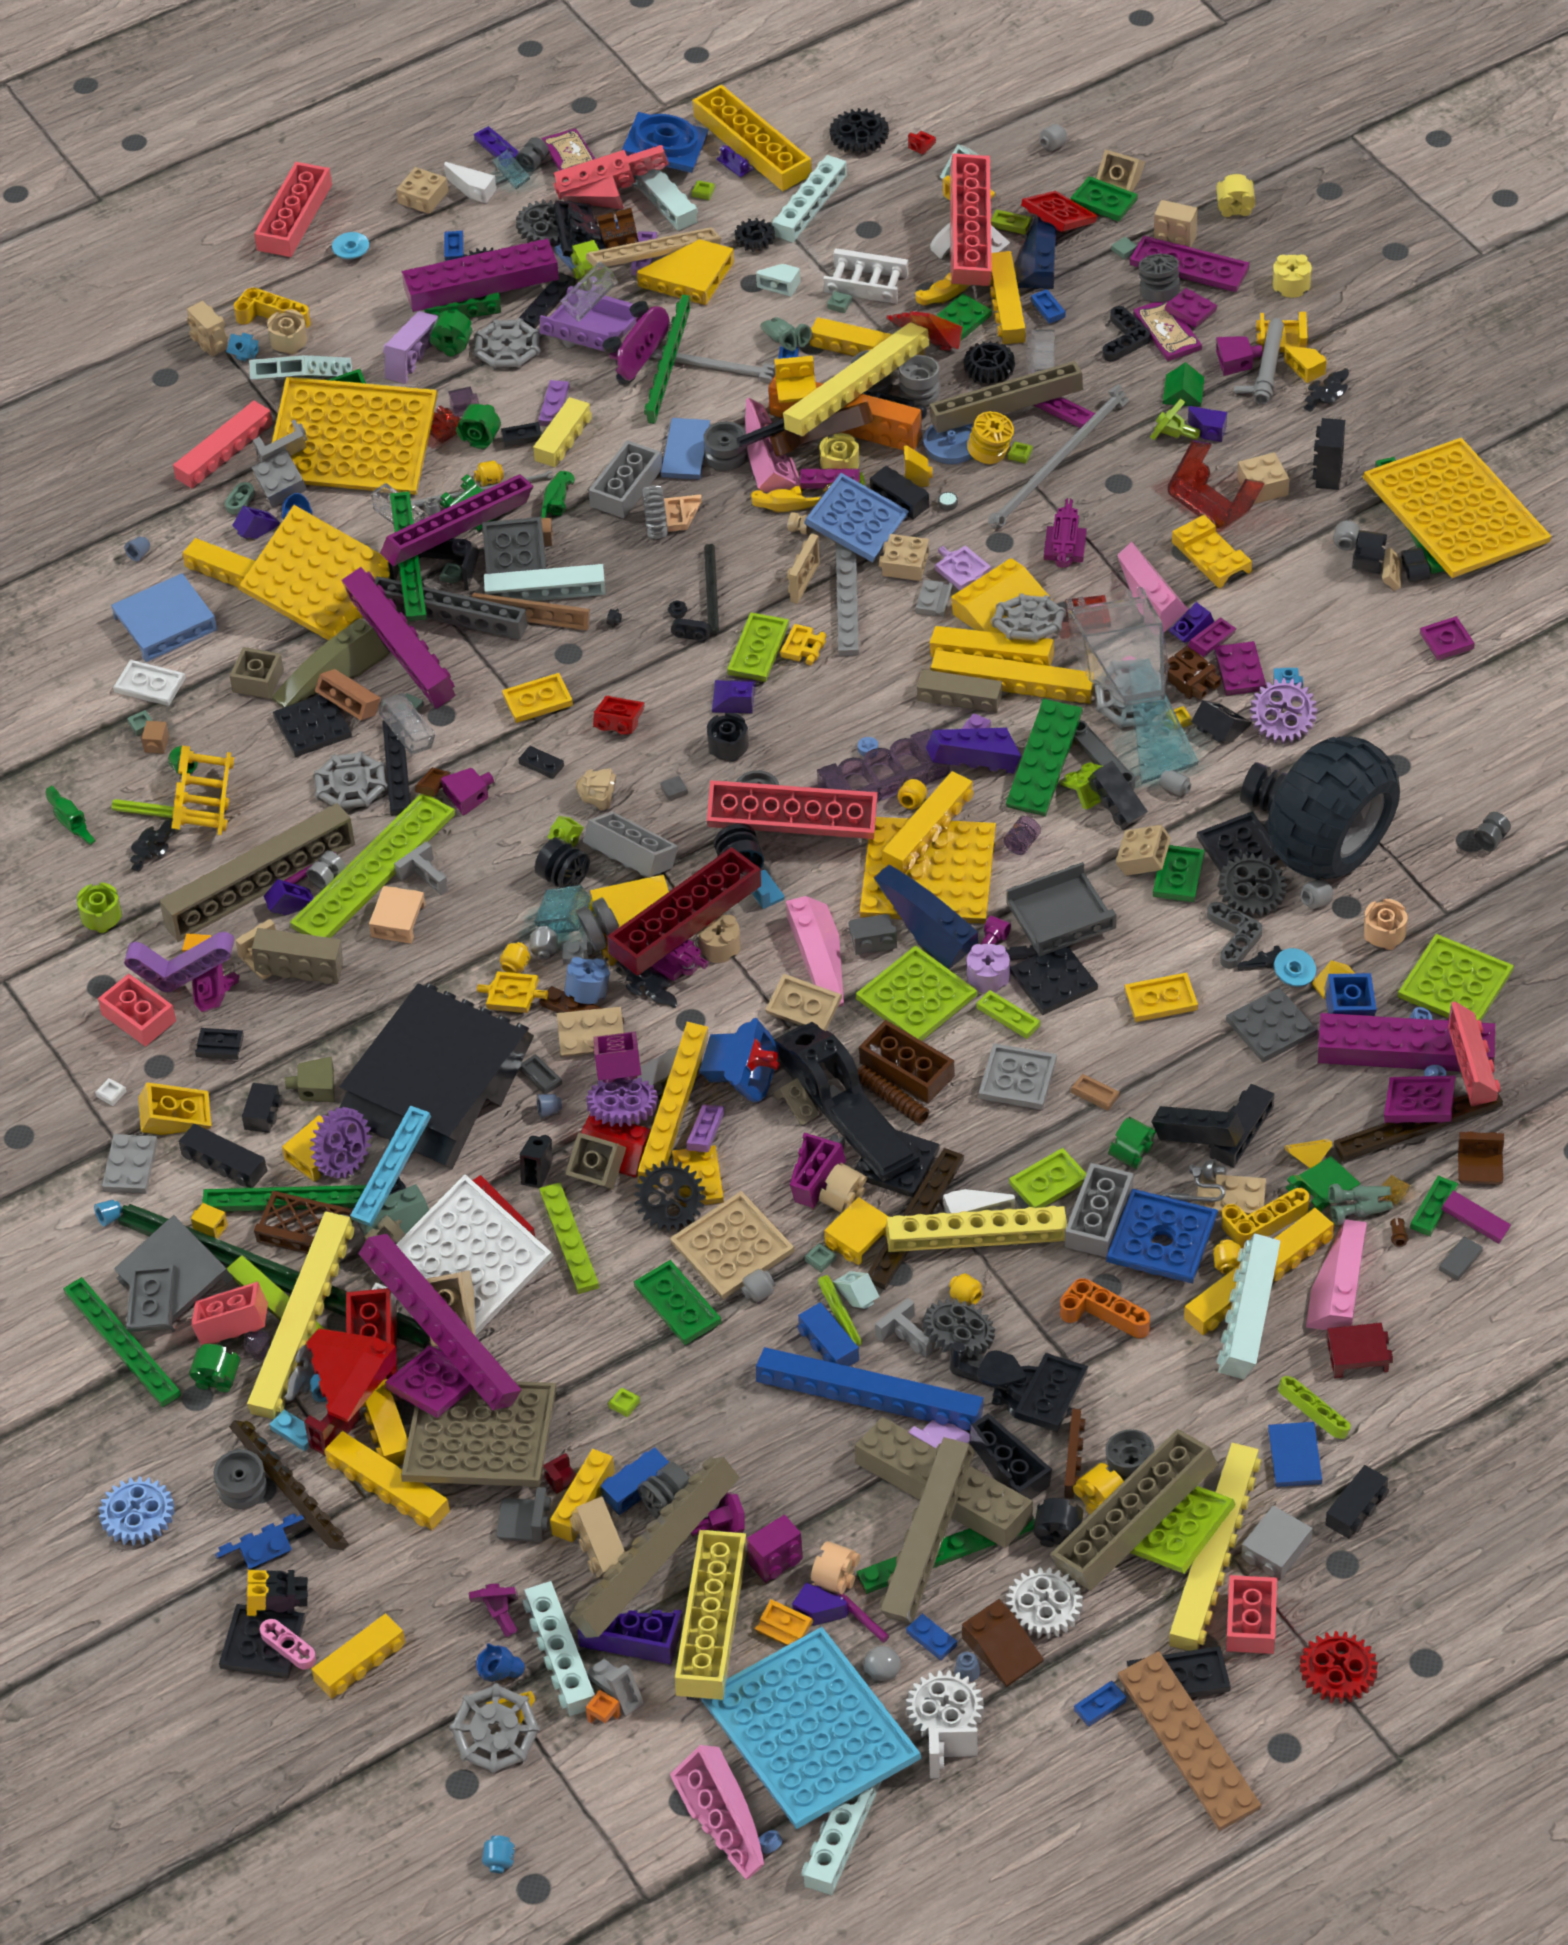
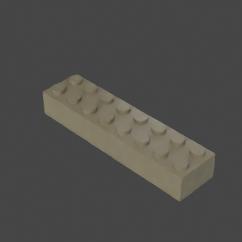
M882 1417L855 1444V1463L920 1500L921 1489L926 1486L928 1481L929 1467L934 1464L936 1459V1448ZM969 1466L951 1518L1006 1548L1033 1519V1501Z
M1177 1429L1051 1553L1057 1569L1064 1575L1068 1574L1070 1579L1075 1580L1078 1584L1092 1591L1218 1466L1211 1448Z

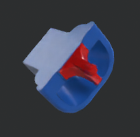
M757 1018L742 1024L736 1033L710 1034L699 1072L709 1083L729 1082L739 1094L749 1101L760 1102L767 1095L774 1070H777L779 1067L775 1041L770 1032Z

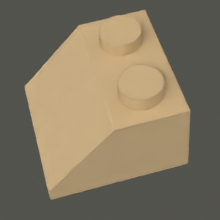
M1105 149L1096 179L1132 192L1140 180L1145 161Z

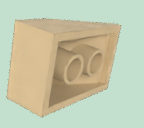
M470 1270L426 1278L475 1335L474 1288ZM430 1338L431 1345L433 1347L437 1346L436 1343Z

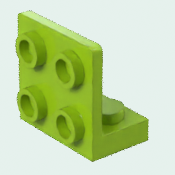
M1091 762L1082 765L1081 769L1076 772L1066 774L1065 778L1059 781L1060 785L1077 791L1081 805L1086 810L1101 802L1097 792L1091 789L1088 778L1094 771L1103 766Z

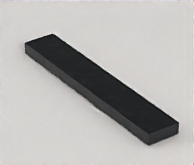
M403 718L382 721L391 816L399 815L411 804Z

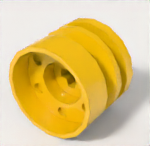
M989 411L978 415L967 441L969 454L975 460L985 464H995L1002 461L1006 456L1014 434L1012 422L1005 415L998 412Z

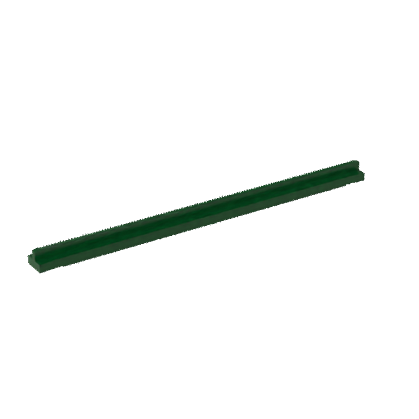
M129 1204V1206L123 1205V1214L118 1219L120 1225L147 1236H151L168 1220V1218ZM185 1226L225 1268H228L239 1257L244 1256L282 1291L292 1294L300 1272ZM332 1286L330 1295L326 1296L323 1302L324 1308L346 1317L347 1291ZM397 1312V1338L425 1349L430 1341V1336L414 1318Z

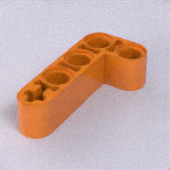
M1079 1278L1075 1280L1060 1299V1317L1064 1322L1074 1323L1086 1311L1135 1338H1144L1150 1332V1315L1146 1310L1088 1279Z

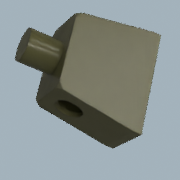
M332 1056L299 1063L297 1065V1076L285 1077L286 1090L298 1089L299 1097L302 1101L335 1102Z

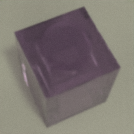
M471 386L448 391L454 418L461 417L468 405L479 404L477 393L473 394Z

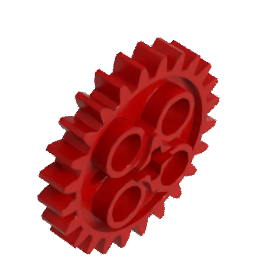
M1335 1631L1333 1637H1330L1325 1632V1639L1317 1635L1316 1643L1309 1641L1308 1648L1303 1649V1655L1300 1657L1299 1671L1302 1673L1301 1680L1306 1681V1688L1313 1687V1695L1320 1692L1321 1700L1329 1696L1330 1703H1333L1335 1698L1339 1699L1340 1704L1343 1703L1344 1698H1347L1351 1703L1354 1695L1361 1699L1362 1692L1368 1694L1369 1686L1373 1687L1374 1681L1377 1679L1378 1662H1375L1376 1654L1371 1653L1372 1647H1364V1639L1357 1642L1355 1634L1351 1638H1347L1348 1634L1346 1631L1343 1636H1339L1338 1632Z

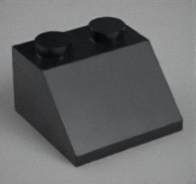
M1206 700L1201 701L1191 721L1197 725V730L1205 734L1211 733L1213 735L1212 738L1220 743H1224V741L1233 742L1252 723L1221 703Z

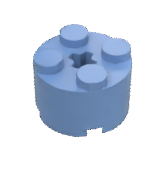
M572 958L571 963L567 967L564 987L565 994L568 997L570 994L575 997L574 1001L583 1004L598 1003L602 997L604 1000L607 996L610 975L605 961L602 959Z

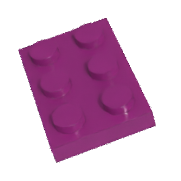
M1255 641L1220 645L1214 649L1226 696L1260 692V687L1266 689V682Z

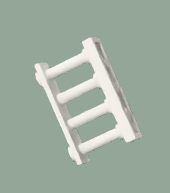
M835 248L833 257L836 270L833 277L824 276L823 278L825 293L833 294L836 291L856 298L898 303V287L895 286L898 278L907 279L908 277L907 259ZM844 269L854 270L851 280L841 279ZM862 272L873 273L869 283L859 281ZM880 275L891 276L888 286L877 284Z

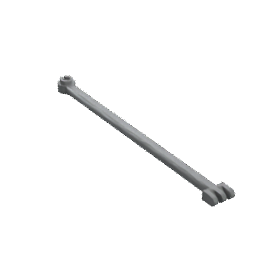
M562 340V343L568 348H572L576 344ZM655 349L650 358L662 360V350ZM677 353L675 362L756 376L759 377V382L770 384L775 376V365L765 363L760 368Z
M1120 384L1115 385L1109 391L1111 398L999 512L992 513L989 516L988 523L995 524L991 525V528H1002L1006 524V518L1115 407H1124L1129 400L1127 397H1124V391H1120L1122 389Z

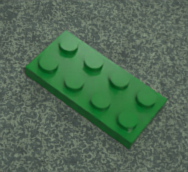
M671 1259L633 1281L637 1291L684 1345L722 1323L721 1317Z

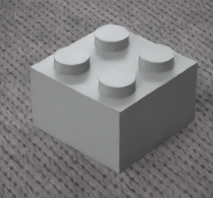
M287 450L251 467L272 508L283 503L288 496L294 493L307 491L305 483Z

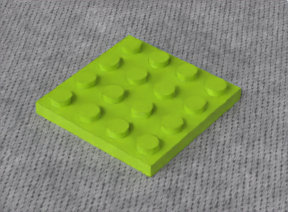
M1435 934L1399 989L1398 998L1447 1018L1450 1015L1451 1002L1456 1001L1474 1012L1476 1019L1482 1021L1512 974L1514 965Z
M916 945L856 993V999L871 1011L921 1041L977 996L975 988Z
M1196 1486L1130 1553L1185 1573L1235 1507L1234 1499Z

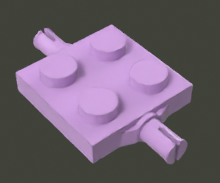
M944 546L938 549V553L944 558L935 564V570L950 583H953L959 590H962L991 571V566L966 546L953 552L948 551Z

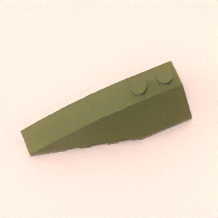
M359 618L327 641L303 662L272 696V700L283 708L309 699L308 696L317 694L315 689L321 673L336 669L348 678L352 677L354 679L389 655V652L375 630Z

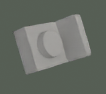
M583 934V942L563 943V964H570L574 957L589 959V955L593 954V946L588 942L586 934Z

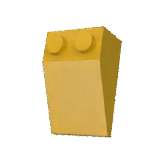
M146 1082L138 1097L142 1133L167 1135L187 1132L193 1124L205 1129H210L212 1126L208 1091Z

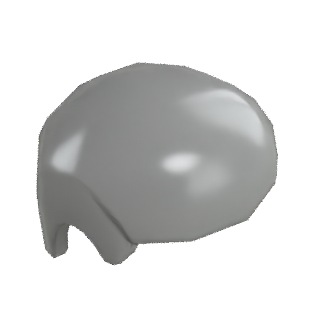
M877 1646L866 1655L863 1661V1671L865 1674L870 1675L874 1681L887 1682L895 1678L900 1671V1658L893 1649L886 1646Z

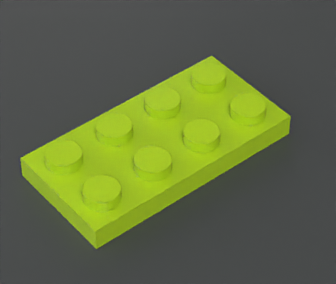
M750 612L727 668V675L766 682L789 627V619Z

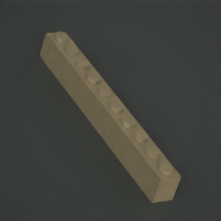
M711 1457L702 1464L703 1468L689 1478L688 1485L674 1495L675 1499L671 1504L662 1508L660 1511L661 1515L647 1525L645 1533L637 1537L632 1542L633 1546L619 1556L618 1563L604 1573L603 1580L589 1590L590 1594L586 1599L580 1601L575 1606V1611L569 1617L586 1638L599 1637L738 1481L740 1477L724 1457Z

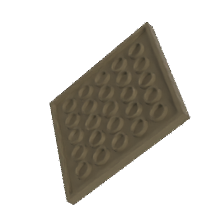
M515 1381L522 1391L513 1405L494 1411L474 1388L438 1418L415 1406L401 1473L402 1482L540 1487L556 1395V1383Z

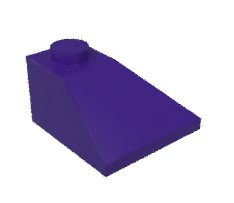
M715 680L712 713L753 714L756 681Z

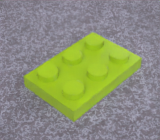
M1061 1148L1009 1178V1184L1029 1207L1044 1208L1082 1186L1087 1173L1064 1148Z

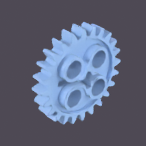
M141 1476L138 1477L137 1482L129 1478L128 1484L121 1480V1487L118 1488L113 1485V1493H105L107 1499H101L102 1506L99 1507V1518L103 1530L107 1531L108 1537L113 1536L116 1542L122 1538L124 1545L128 1540H131L133 1546H135L137 1540H140L143 1545L146 1538L154 1541V1534L161 1537L160 1530H168L167 1523L173 1522L172 1515H175L171 1493L170 1491L167 1492L165 1485L160 1487L158 1480L152 1484L150 1477L145 1482H142Z

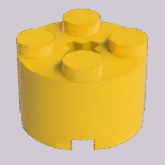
M1098 1463L1078 1479L1076 1485L1073 1486L1074 1493L1085 1503V1509L1089 1515L1124 1482L1115 1470L1112 1472L1106 1469L1108 1465L1104 1463Z

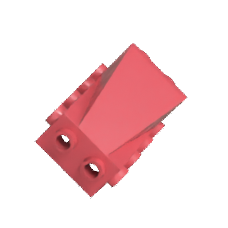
M662 145L629 156L626 155L625 150L554 172L556 182L553 185L559 200L591 204V206L624 209L618 188L630 187L633 183H636L635 175L641 176L653 169H663L669 163Z

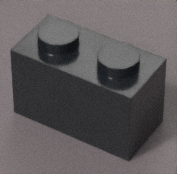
M252 1083L242 1114L244 1130L270 1133L272 1125H275L277 1120V1108H280L282 1105V1095L279 1094L278 1086Z

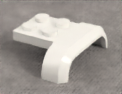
M950 223L931 242V251L940 259L951 248ZM991 225V253L1002 252L1009 246L1010 242Z

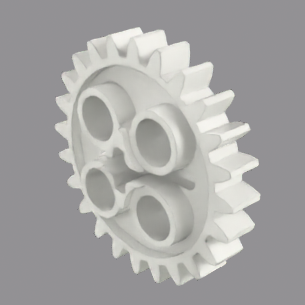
M1039 1567L1038 1573L1035 1574L1030 1569L1028 1577L1022 1573L1021 1581L1014 1579V1586H1009V1594H1006V1607L1015 1615L1023 1629H1028V1636H1031L1033 1632H1037V1638H1040L1042 1633H1045L1047 1639H1050V1633L1054 1632L1059 1637V1630L1067 1633L1068 1625L1074 1627L1075 1620L1080 1619L1083 1603L1080 1587H1076L1075 1580L1069 1582L1068 1574L1060 1577V1570L1052 1574L1051 1568H1048L1047 1572L1043 1573L1042 1568Z
M940 1670L937 1677L929 1673V1680L921 1677V1685L914 1683V1691L908 1692L909 1699H906V1715L909 1716V1724L914 1725V1731L921 1729V1737L929 1734V1728L939 1726L946 1728H959L961 1726L977 1728V1723L982 1721L981 1715L984 1714V1700L981 1698V1690H976L975 1682L969 1684L968 1676L961 1680L959 1672L955 1677L951 1676L950 1670H948L946 1676H943ZM927 1711H932L933 1713H932V1714H926L925 1712H927ZM949 1719H955V1721H953V1722H950V1721H947V1720H949Z

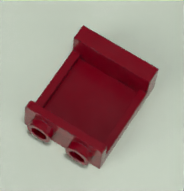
M1382 1322L1327 1328V1346L1334 1379L1343 1378L1344 1370L1383 1366V1371L1389 1372V1364L1393 1363L1392 1351L1387 1349L1389 1336L1388 1332L1383 1330Z
M359 1410L348 1423L328 1413L321 1421L309 1415L304 1421L309 1447L326 1456L324 1449L342 1431L348 1434L361 1420Z

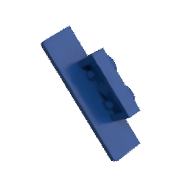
M295 1513L283 1518V1523L276 1527L274 1523L261 1528L262 1533L254 1536L253 1533H249L240 1537L241 1542L232 1545L229 1542L218 1547L220 1552H217L215 1556L218 1559L240 1549L248 1569L256 1567L292 1550L283 1529L302 1521L304 1518L302 1515L296 1517Z

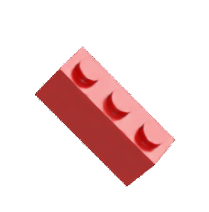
M589 1114L581 1133L626 1147L619 1173L634 1178L637 1177L651 1129L632 1123L631 1126L623 1123L622 1127L619 1126V1123L611 1126L609 1121L602 1124V1119L596 1121L595 1116Z

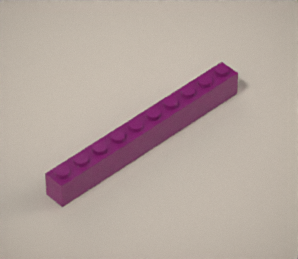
M521 474L514 476L387 536L380 554L395 566L481 525L482 522H487L525 504L534 486Z
M387 1234L368 1237L358 1253L493 1411L512 1406L522 1391L521 1388Z

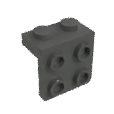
M888 914L854 919L848 922L855 955L897 948L896 927L892 926Z
M537 1487L535 1500L504 1498L501 1501L497 1527L498 1539L543 1542L544 1531L548 1529V1517L546 1515L547 1511L551 1509V1497H547L546 1488Z

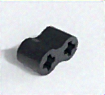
M1423 549L1402 550V565L1406 571L1408 582L1430 579V569Z

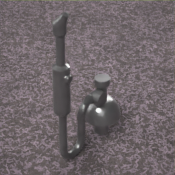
M1216 1159L1206 1161L1203 1167L1192 1164L1189 1166V1173H1193L1196 1185L1201 1188L1220 1189L1221 1195L1219 1197H1197L1182 1193H1163L1161 1196L1189 1203L1191 1201L1218 1202L1225 1196L1224 1187L1219 1184L1201 1183L1199 1181L1202 1176L1201 1172H1203V1175L1208 1180L1215 1181L1217 1175H1226L1227 1168L1226 1166H1217Z

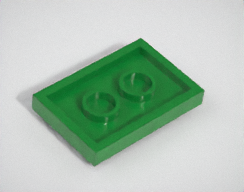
M1088 176L1070 200L1089 211L1120 222L1138 200V194Z
M961 294L936 316L963 326L961 342L992 316V310L967 295Z
M1169 845L1163 868L1157 871L1153 897L1195 902L1205 850Z

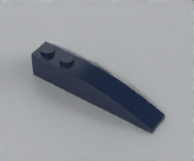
M1037 215L1017 259L1018 288L1054 289L1056 229L1054 225L1042 221Z
M888 865L874 877L875 882L886 898L890 900L894 910L900 915L907 929L911 931L918 945L947 969H951L971 951L974 945L978 944L977 930L937 896L903 872Z

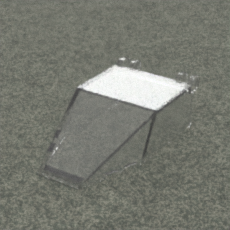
M1143 587L1137 588L1138 597H1133L1131 590L1126 589V599L1085 605L1084 598L1078 597L1077 607L1073 606L1071 598L1066 599L1070 645L1089 681L1100 684V688L1103 691H1110V696L1124 706L1165 699L1169 662L1163 625L1148 599L1145 589Z

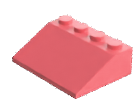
M1456 1001L1451 1002L1448 1029L1470 1104L1475 1106L1497 1101L1498 1093L1501 1092L1498 1079L1494 1080L1493 1072H1495L1492 1059L1488 1060L1487 1057L1489 1052L1486 1039L1482 1040V1023L1476 1019L1474 1012Z

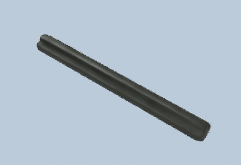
M706 544L704 546L708 624L711 627L710 634L717 635L719 633L715 545Z

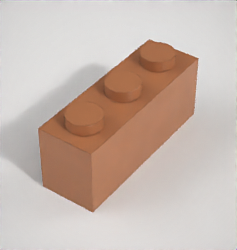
M336 669L321 673L315 692L359 720L375 716L381 700L379 696Z

